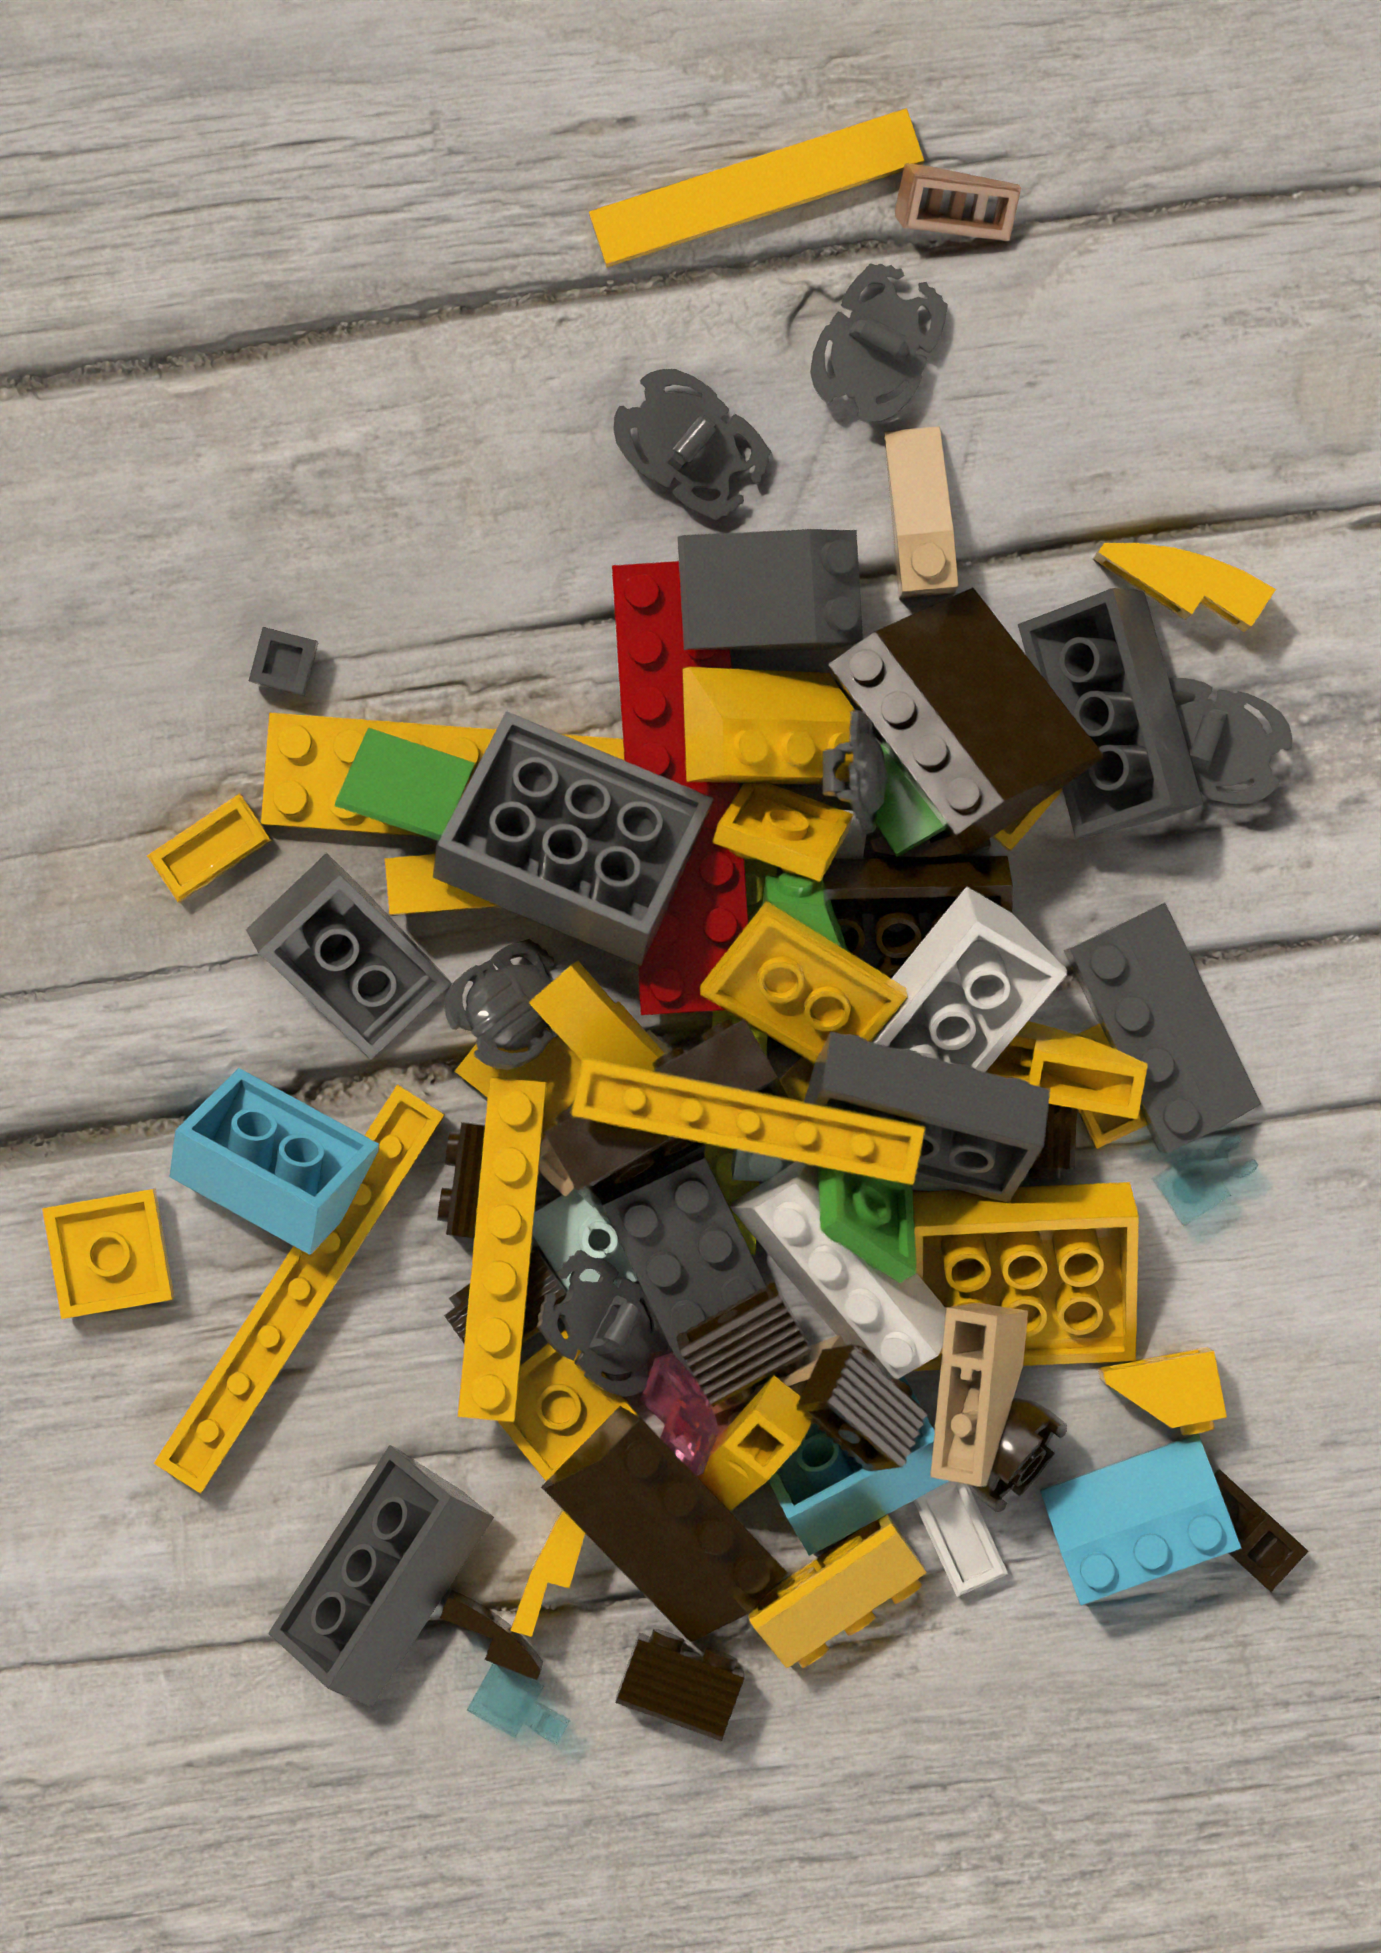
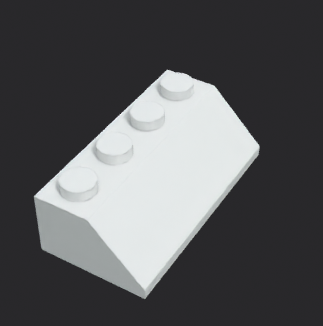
M966 887L893 976L892 979L906 987L907 998L872 1042L895 1049L914 1050L922 1056L952 1064H967L978 1071L986 1072L1067 975L1066 968L1011 912Z
M797 1161L733 1201L730 1206L733 1212L836 1336L841 1335L846 1345L855 1344L871 1351L876 1357L875 1365L889 1378L899 1379L939 1355L943 1347L946 1308L916 1273L899 1283L881 1270L871 1267L864 1259L840 1243L833 1242L820 1231L817 1165Z

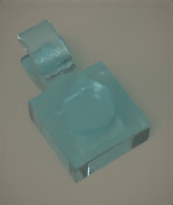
M493 1663L466 1710L516 1738L523 1724H525L538 1735L556 1745L570 1722V1719L536 1701L544 1688L542 1684Z

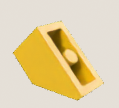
M1208 1347L1098 1368L1099 1378L1104 1383L1170 1428L1180 1427L1181 1435L1215 1429L1213 1420L1227 1418L1215 1352Z

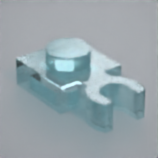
M1230 1135L1221 1140L1216 1147L1215 1156L1209 1160L1201 1148H1197L1151 1178L1183 1226H1186L1231 1196V1193L1223 1183L1224 1180L1229 1177H1247L1257 1169L1259 1164L1255 1159H1251L1239 1167H1235L1230 1163L1228 1158L1230 1149L1243 1141L1239 1135Z

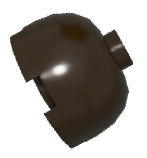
M1013 1398L987 1485L979 1487L967 1484V1486L995 1512L1003 1511L1007 1505L1003 1497L1010 1490L1020 1497L1050 1462L1055 1452L1048 1448L1047 1445L1054 1434L1059 1438L1065 1436L1067 1424L1050 1410L1034 1401Z

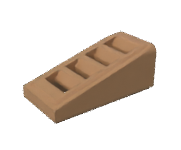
M905 163L895 207V217L901 226L907 229L1010 241L1021 187L1019 184L926 165ZM923 187H927L929 189L925 208L921 209L919 206ZM944 190L952 191L947 214L939 212ZM967 193L975 194L970 218L962 217ZM989 196H997L992 223L984 222Z

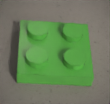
M818 1166L820 1231L833 1242L840 1243L864 1259L871 1267L881 1270L899 1283L916 1274L912 1185Z

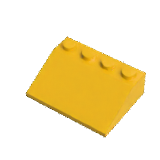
M1130 1182L1018 1187L1009 1203L961 1190L913 1192L917 1274L945 1308L983 1303L1028 1311L1023 1366L1136 1361L1139 1215ZM923 1243H933L927 1250L923 1247ZM942 1349L937 1357L913 1371L941 1370Z

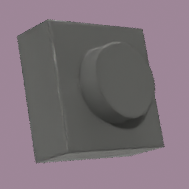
M262 627L248 681L305 697L319 642Z

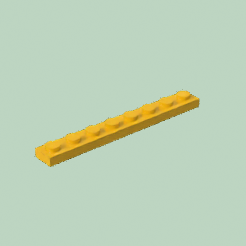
M396 1085L364 1135L379 1143V1149L343 1220L311 1255L295 1246L292 1247L153 1464L201 1494L446 1114L401 1085Z

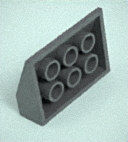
M506 711L437 844L433 878L641 966L665 917L714 798Z

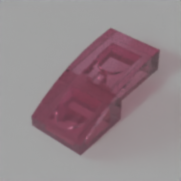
M669 1353L655 1358L645 1385L646 1389L643 1391L640 1401L665 1424L660 1437L663 1442L696 1476L704 1473L719 1432L717 1421L707 1397L695 1378L673 1353Z

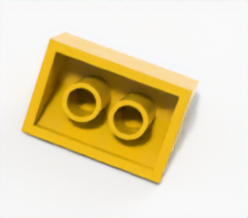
M700 667L683 668L687 782L823 785V751L835 749L839 744L850 742L851 711H855V709L830 673ZM845 754V763L836 770V778L842 782L850 781V763L853 764V754Z
M889 1514L853 1532L776 1585L749 1613V1621L786 1669L796 1662L804 1668L828 1652L829 1647L825 1642L844 1630L848 1636H851L870 1624L876 1618L872 1610L891 1598L894 1604H898L914 1594L922 1587L919 1578L927 1572Z

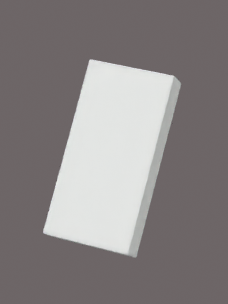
M949 1481L913 1500L957 1597L1008 1574L967 1484Z

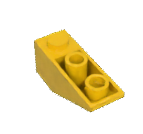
M775 1376L765 1384L690 1468L729 1511H732L770 1479L800 1446L812 1424L811 1418L805 1417L804 1412L796 1409L801 1396Z

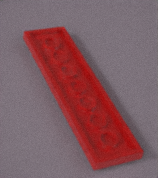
M679 561L612 565L624 761L714 798L660 928L642 965H638L641 1016L725 1010L702 996L700 985L748 925L744 858L734 855L726 847L713 843L718 823L739 792V783L687 782L683 668L731 669L730 650H684Z

